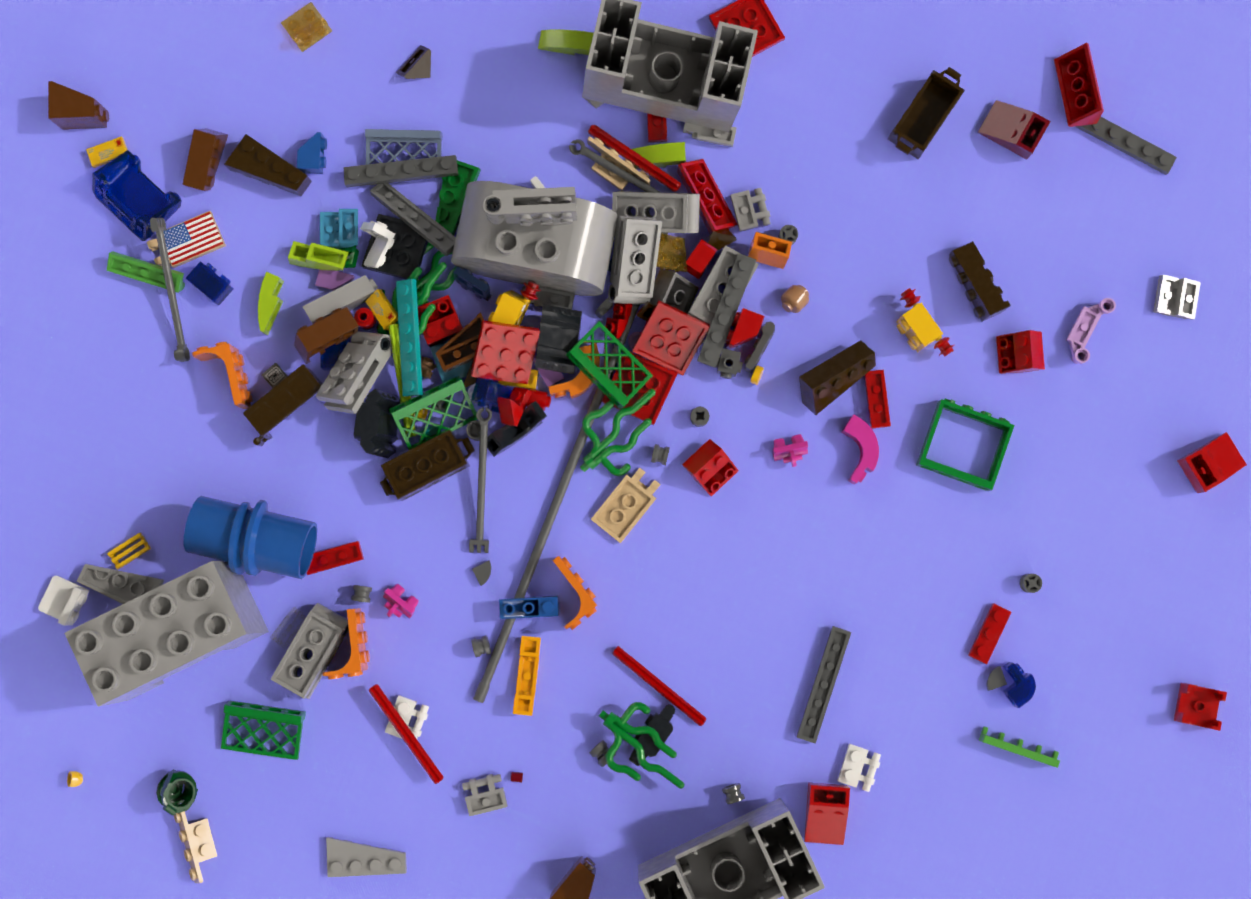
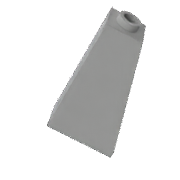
M364 275L302 307L310 321L314 324V321L318 318L330 316L331 312L335 309H343L345 307L349 311L365 303L378 286L373 278L369 279Z

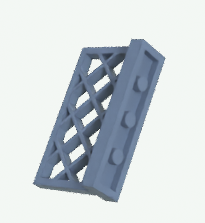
M365 129L366 165L371 164L375 159L382 163L378 156L384 150L392 156L388 162H392L394 159L399 161L396 157L403 150L411 157L409 160L415 159L422 151L430 158L442 156L443 133L441 131ZM370 142H378L383 148L375 155L370 150ZM392 142H396L402 147L395 155L387 149ZM411 143H416L420 149L412 156L406 147ZM430 143H437V151L431 156L425 148Z

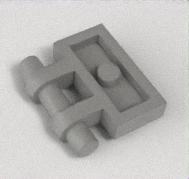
M762 188L754 189L756 196L751 197L749 190L730 195L740 232L758 228L757 220H762L764 226L771 224L769 218L771 215L770 211L767 210L766 196L763 194ZM755 203H758L760 212L755 213L753 207Z
M489 774L485 778L477 780L473 778L469 779V782L462 783L464 791L471 789L472 795L465 796L469 817L508 807L504 787L497 789L495 787V783L502 781L501 774ZM488 785L489 791L478 792V787Z

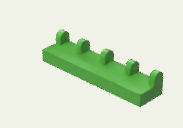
M114 251L109 253L107 271L167 289L162 266ZM171 269L175 292L179 293L185 287L183 282L184 273Z
M983 726L979 741L1058 768L1060 760H1057L1058 751L1054 750L1052 757L1040 754L1042 750L1040 745L1036 746L1034 752L1022 748L1023 739L1019 738L1016 745L1003 741L1005 736L1003 732L999 733L998 739L987 736L988 727Z

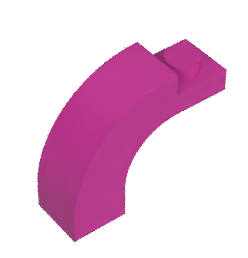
M853 414L841 433L853 439L860 450L859 463L848 479L849 482L855 485L858 481L861 483L867 474L864 472L865 469L870 473L874 471L879 458V445L872 428L864 420Z

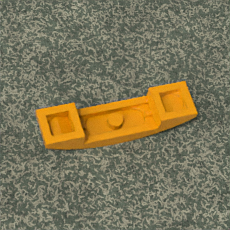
M521 636L513 714L533 715L541 638Z

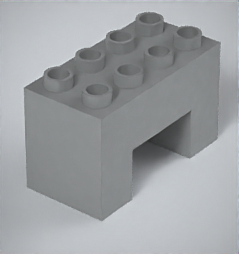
M601 0L585 69L582 98L729 133L742 105L758 30L719 21L714 37L640 20L639 14L642 2L634 0Z
M210 561L64 634L97 706L100 707L129 701L164 684L163 679L222 650L235 649L268 633L269 630L243 575L232 573L228 562Z
M781 798L638 865V883L646 899H778L782 896L784 899H803L825 888L795 821Z

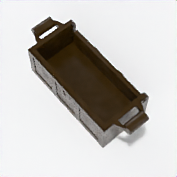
M948 67V69L941 73L935 70L931 72L927 81L888 137V140L894 143L897 149L907 155L911 154L919 160L965 90L959 86L962 74L951 67ZM944 73L955 79L957 83H954L953 81L945 77Z
M302 364L243 412V415L260 434L259 437L253 440L255 445L261 447L266 441L272 439L273 437L269 431L319 391L323 383L310 368Z
M448 430L383 463L381 467L386 477L380 482V485L386 496L396 495L398 500L404 501L470 467L467 459L475 449L468 437L456 439L454 433ZM462 441L466 451L468 452L467 455H464L459 445V442Z

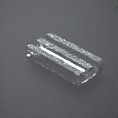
M294 606L269 638L286 649L293 641L307 616ZM296 613L297 616L294 618V620L290 623V625L278 639L276 636L283 629L286 623L290 620L293 614ZM302 618V621L299 623L296 629L292 632V634L289 636L286 642L283 643L282 641L285 639V637L288 635L291 629L295 626L298 620Z

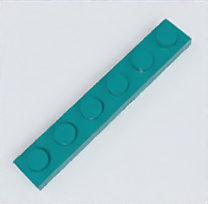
M416 279L396 281L403 397L423 395Z

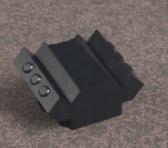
M543 304L535 368L574 374L576 365L565 354L579 342L582 311Z
M374 389L367 395L366 402L363 401L358 409L353 436L354 439L360 441V445L366 453L384 458H389L396 453L392 444L398 440L397 424L389 409L400 404V399L397 395Z

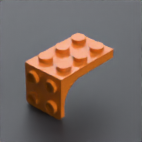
M219 342L215 344V347L208 348V346L197 348V351L192 352V356L200 361L222 359L226 365L234 405L242 409H248L251 406L250 402H253L251 392L247 390L246 384L249 381L247 374L243 372L242 366L245 363L242 354H239V349L229 343L227 344V342Z
M558 556L552 561L580 597L579 613L564 626L566 630L568 628L573 630L582 623L580 621L582 617L586 616L589 618L597 611L595 607L598 605L594 601L596 596L591 589H585L582 585L584 580L577 572L573 574L570 570L572 565L567 558Z
M361 608L347 609L351 656L343 668L323 672V676H328V680L344 677V674H348V677L363 675V671L368 670L367 662H370V654L368 650L366 651L365 643L368 642L367 632L363 629V623L366 622V618Z

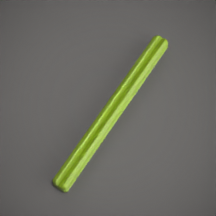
M392 324L389 325V334L400 403L411 399V397H403L399 325ZM409 417L403 418L404 427L410 428L413 419ZM411 432L410 437H415L416 434Z

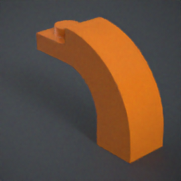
M594 343V354H599L597 343ZM591 344L579 347V349L583 353H591ZM594 356V364L597 367H600V357ZM580 370L578 375L571 381L549 386L551 397L555 396V398L564 397L567 392H570L571 399L584 394L594 383Z

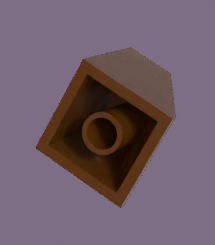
M48 81V118L62 130L107 128L109 112L95 98L56 82Z
M581 856L553 889L549 899H589L596 874V868L594 867L596 864L590 858H583Z

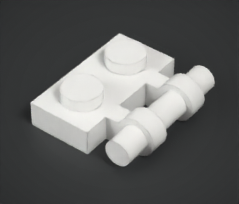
M398 695L394 708L416 739H418L422 734L421 728L424 720H427L429 706L422 704L420 711L416 710L417 701ZM412 715L417 717L414 727L409 726ZM389 721L385 733L402 739Z
M849 743L837 781L856 788L859 780L863 781L862 790L869 792L871 785H874L876 770L880 767L879 760L881 754L874 752L872 759L867 758L869 750ZM864 763L870 765L866 776L861 774Z

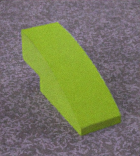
M563 29L541 30L538 49L575 55V53L589 55L594 33Z
M685 142L656 144L632 149L658 168L686 162Z
M293 241L288 261L289 264L300 267L337 271L344 269L349 253L312 242L311 245Z
M269 272L265 273L258 300L260 331L265 335L269 334L283 303V300L277 296L284 280Z

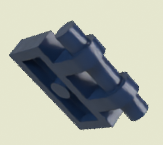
M457 266L453 272L454 280L461 285V288L475 293V296L479 299L483 298L489 301L492 295L490 294L488 282L482 278L477 279L469 270L461 269Z

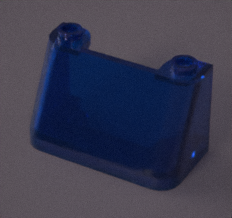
M127 150L92 173V191L95 197L141 241H146L155 233L151 230L150 219L164 218L166 222L181 207L182 200L176 192L168 191L164 193L141 171V160L139 157Z

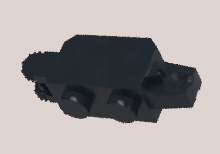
M671 704L666 705L660 714L657 712L654 715L650 714L644 722L646 726H650L658 732L664 743L673 731L670 720L673 714H675L676 709ZM639 734L634 736L644 749L645 759L647 756H656L660 749L654 744L650 735ZM633 749L629 760L636 766H639L636 750Z

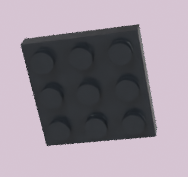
M378 214L376 223L377 221L384 223L388 226L387 229L395 233L393 238L394 244L387 250L385 254L386 260L382 266L378 268L367 267L364 265V262L376 237L371 235L361 267L407 280L414 269L421 266L428 241L401 219Z

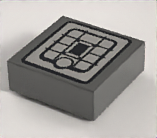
M274 363L262 374L263 378L272 388L288 376L277 363Z

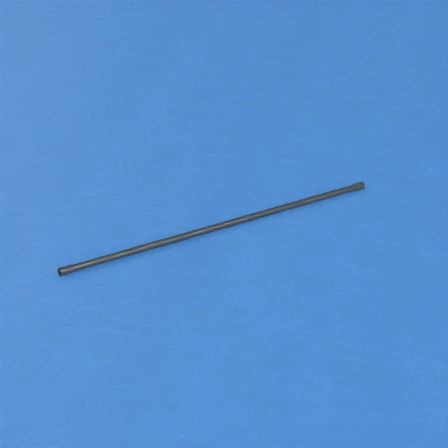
M661 232L658 258L668 233ZM632 304L626 328L620 338H617L623 345L640 304ZM615 344L610 354H617V346ZM617 357L608 358V367H616ZM608 370L609 379H611L614 370ZM598 387L587 413L598 410L605 394ZM595 418L590 421V428L592 427ZM582 427L514 598L525 597L588 438ZM516 618L505 619L473 700L484 703Z

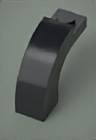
M537 401L531 403L524 410L517 427L505 425L487 437V448L493 457L515 445L543 423L542 421L547 415Z

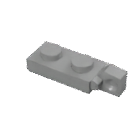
M685 123L683 133L692 134V138L699 141L733 147L737 128L731 127L729 133Z

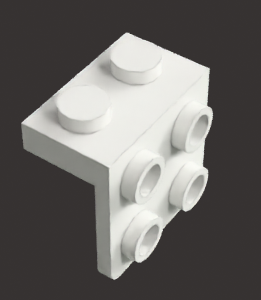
M363 222L360 228L376 237L364 262V265L367 267L378 268L382 266L386 260L385 254L387 250L394 244L393 238L395 233L387 229L388 226L382 222Z
M53 576L38 606V610L58 619L59 624L72 626L77 621L79 611L85 604L90 590L60 576Z

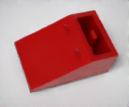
M1227 432L1177 460L1197 494L1207 492L1247 465Z
M808 782L804 842L844 845L849 812V786Z

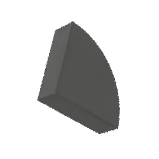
M609 298L595 311L599 318L613 307V303H610Z
M490 560L472 569L480 586L484 585L491 575L492 566Z
M1001 666L995 667L989 674L986 682L988 691L1007 685Z

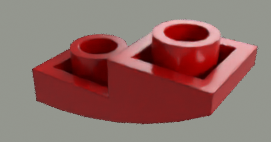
M614 303L613 318L606 319L605 327L616 338H620L626 328L632 304Z

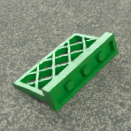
M600 321L565 354L619 409L623 408L653 376ZM597 328L604 333V340H594V331ZM582 343H591V353H583L579 346ZM594 343H604V354H594ZM607 343H614L617 346V354H608ZM594 356L604 357V367H597L594 364ZM608 357H617L618 367H608ZM621 357H628L631 360V368L621 367ZM608 370H618V381H611L608 378ZM621 370H631V381H621ZM634 370H641L646 377L642 381H635ZM622 384H631V393L628 396L622 392Z
M459 376L423 392V395L415 396L389 409L409 450L448 430L454 431L469 424L471 421L477 420V412ZM462 390L464 394L462 403L453 401L454 393ZM440 400L447 402L444 412L435 409L436 403ZM451 403L460 406L457 416L447 413ZM463 407L471 409L473 416L467 419L460 417ZM423 408L430 410L427 420L417 417L419 410ZM433 411L443 414L440 424L430 421ZM446 416L455 418L453 426H443ZM405 417L413 419L410 428L401 426L399 420ZM416 420L425 423L422 432L412 430ZM429 424L438 427L436 434L432 436L425 434ZM411 432L421 435L419 442L413 445L409 442Z
M231 700L224 705L223 713H225L221 749L294 760L299 759L303 721L305 720L306 711ZM230 716H237L241 724L234 728L229 722ZM256 719L261 726L253 731L247 721ZM270 721L276 722L280 728L273 734L266 726ZM289 724L298 725L297 733L293 736L285 729ZM242 725L250 733L244 739L236 731ZM261 728L269 735L263 742L255 734ZM281 730L288 738L283 744H280L275 738V735ZM231 733L239 741L236 745L227 744V737ZM252 736L259 745L250 748L245 743V740ZM269 739H272L277 746L273 751L268 750L264 745ZM289 741L295 747L294 754L287 753L283 748Z

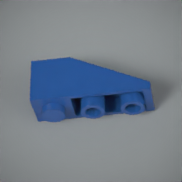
M559 595L499 599L500 619L559 616Z

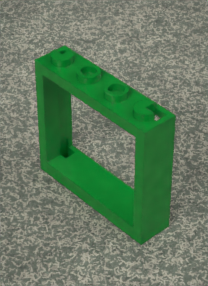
M945 398L944 400H939L916 466L985 491H992L1015 425L1010 424V421L999 417V419L993 418L989 412L981 411L979 413L974 411L972 406L965 404L962 406L955 404L956 401ZM943 409L1003 430L986 480L926 458Z

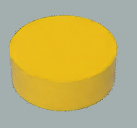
M759 365L755 367L750 380L752 384L758 385L764 367Z

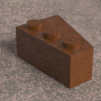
M208 128L193 130L182 185L202 191L211 190L215 183V175L228 134Z
M347 307L335 309L331 312L330 316L326 318L320 317L314 321V324L299 328L295 335L294 347L304 363L308 364L311 362L310 357L318 352L322 355L326 352V348L334 344L338 345L356 334L359 325Z
M481 312L435 353L445 373L473 361L482 320H484Z

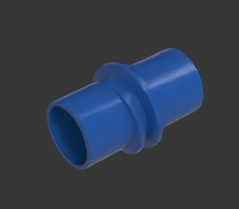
M200 496L196 499L189 512L185 525L183 546L187 553L228 562L231 572L237 575L246 572L248 575L256 576L263 570L302 580L308 572L313 559L318 528L317 524L312 521L269 512L268 503L265 500H259L255 507L252 508L249 502H243L239 505Z

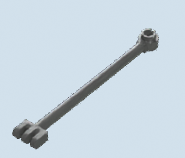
M576 139L571 142L572 144L579 143L581 145L580 150L576 149V145H569V150L572 154L586 156L643 191L660 192L585 147V143L582 140Z
M151 218V230L156 232L178 345L176 346L177 350H174V358L176 361L186 362L190 360V352L184 340L164 231H167L164 218Z
M484 407L480 408L476 414L477 419L480 421L476 539L469 540V553L474 552V545H477V553H481L482 546H485L484 552L489 553V540L483 539L488 422L492 418V411L487 407L485 410ZM485 410L488 413L487 418H483L481 415Z

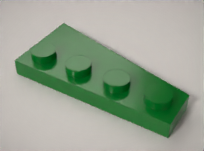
M458 160V175L442 177V189L439 194L440 202L439 207H437L435 220L452 235H455L459 225L467 185L470 182L477 181L481 171L479 167Z

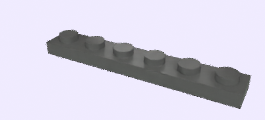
M1100 117L1097 124L1075 126L1165 175L1170 172L1177 158L1103 117Z
M456 155L343 167L346 188L458 175Z
M389 183L377 184L369 190L372 197L446 257L453 252L456 237Z
M740 253L737 254L697 362L713 368L716 367L756 259Z
M832 626L796 736L797 738L816 744L852 632Z

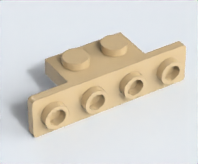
M588 137V145L601 153L602 158L650 185V176L642 170L639 172L629 160H622L618 157L619 154L615 150L604 147V143L600 139ZM596 162L591 168L620 191H623L629 183Z
M185 811L176 813L174 819L176 823H179L181 830L179 831V838L181 842H184L186 849L184 850V857L187 862L189 861L191 867L189 869L190 878L195 883L200 884L203 882L199 863L217 857L208 819L205 818L188 824Z

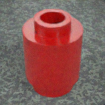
M360 308L356 311L354 319L362 329L368 330L375 326L376 317L370 309Z
M530 389L532 394L526 405L527 407L537 401L543 411H545L546 407H550L551 396H548V392Z

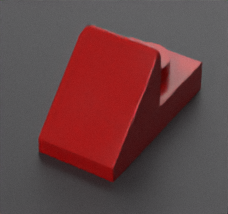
M701 239L687 259L684 270L700 279L717 249Z
M514 387L509 399L497 398L502 424L517 427L532 394L530 390Z

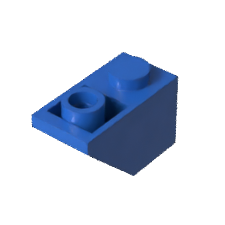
M321 132L314 134L297 151V169L305 174H323V168H326L327 161L326 157H324V150H327V138Z

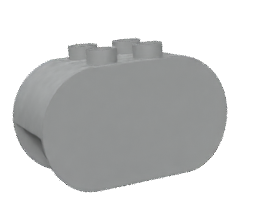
M473 181L468 183L451 262L461 269L465 268L471 273L522 285L530 280L539 284V287L575 293V295L599 296L603 294L618 217L613 210L595 202L576 197L577 221H573L572 224L553 222L551 225H541V222L533 223L531 226H521L520 223L507 224L506 220L501 224H492L488 221L483 209V201L487 196L493 195L492 190L532 188L494 181Z

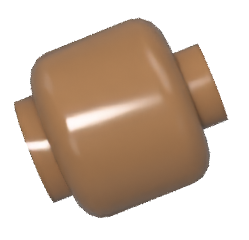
M801 285L790 286L781 296L783 309L787 312L799 313L809 303V292Z

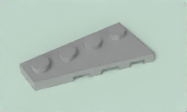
M85 564L76 582L124 604L161 586L164 580Z
M326 837L328 878L407 873L406 852Z

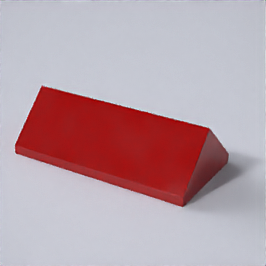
M1086 42L1054 59L1069 127L1097 124L1104 112L1089 43Z
M704 159L680 163L677 173L687 192L700 194L699 215L709 234L713 231L731 229L738 225Z

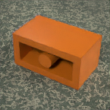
M755 232L750 244L748 257L756 259V262L784 269L790 256L792 242Z

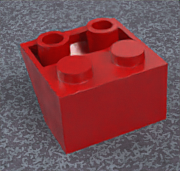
M449 295L418 307V321L420 322V317L428 305L434 304L436 306L423 332L429 347L453 338L463 328Z
M745 308L740 312H736L732 323L734 327L728 333L725 349L730 350L753 340L758 335L765 316Z
M1026 330L996 336L999 374L1045 370L1041 331Z
M711 439L705 442L682 464L694 480L711 497L739 471L723 449Z

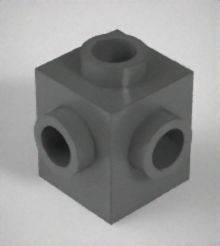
M722 349L721 356L715 367L718 368L717 373L720 374V377L731 379L736 377L737 373H741L743 362H740L741 352Z

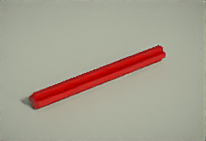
M597 125L590 126L588 133L594 138L600 139L606 146L615 150L619 155L672 191L679 190L681 183Z
M617 646L612 654L695 723L702 726L707 719L704 715L621 647Z
M378 684L373 685L369 689L370 694L434 784L442 781L443 775Z

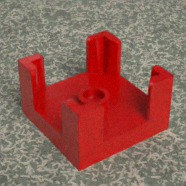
M1180 682L1173 721L1220 731L1222 721L1216 720L1219 702L1226 701L1227 692Z

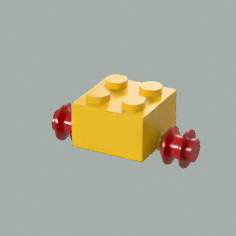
M529 280L528 283H523L526 288L525 290H520L521 294L513 290L500 294L495 303L498 306L495 312H491L488 321L520 326L531 300L538 299L535 294L536 292H541V289L538 288L539 284Z
M908 288L900 294L902 296L900 301L905 300L906 305L904 307H912V309L904 313L896 321L898 331L902 335L905 334L908 338V345L912 350H916L917 353L936 341L934 349L939 348L941 351L939 356L942 354L944 357L954 351L952 347L955 344H949L950 337L942 338L943 332L922 302L918 303L921 296H915L914 292L916 289L911 290V288Z

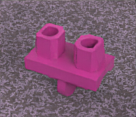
M801 434L792 436V444L785 445V441L782 438L775 439L773 448L774 461L783 459L784 463L791 462L792 467H796V461L803 460L802 455L808 454V442L804 441Z
M396 584L391 589L387 588L384 592L383 598L388 601L384 606L389 610L386 615L390 618L394 614L400 618L403 613L410 619L414 615L419 600L412 595L406 601L401 599L400 596L405 592V589L399 584Z

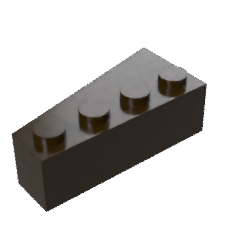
M245 134L224 163L232 172L240 173L246 177L259 180L268 185L270 184L298 196H302L312 182L308 175L247 134Z
M973 241L951 251L949 262L953 268L955 267L958 273L957 279L961 285H964L966 289L965 295L969 302L972 301L974 314L978 319L980 318L981 322L1001 314L1011 306L1008 300L1004 302L1001 294H1003L1000 286L994 285L993 274L988 268H984L985 260Z
M860 340L799 376L802 403L814 415L819 414L876 366L875 352Z

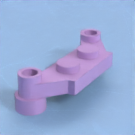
M1105 298L1099 304L1089 308L1086 306L1082 307L1065 340L1069 342L1073 363L1083 364L1090 359V352L1085 346L1101 315L1109 314L1115 310L1116 303L1112 298Z

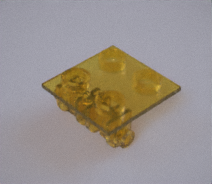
M312 2L281 22L302 53L333 32Z
M661 234L657 267H660V269L665 268V270H675V272H687L685 238Z

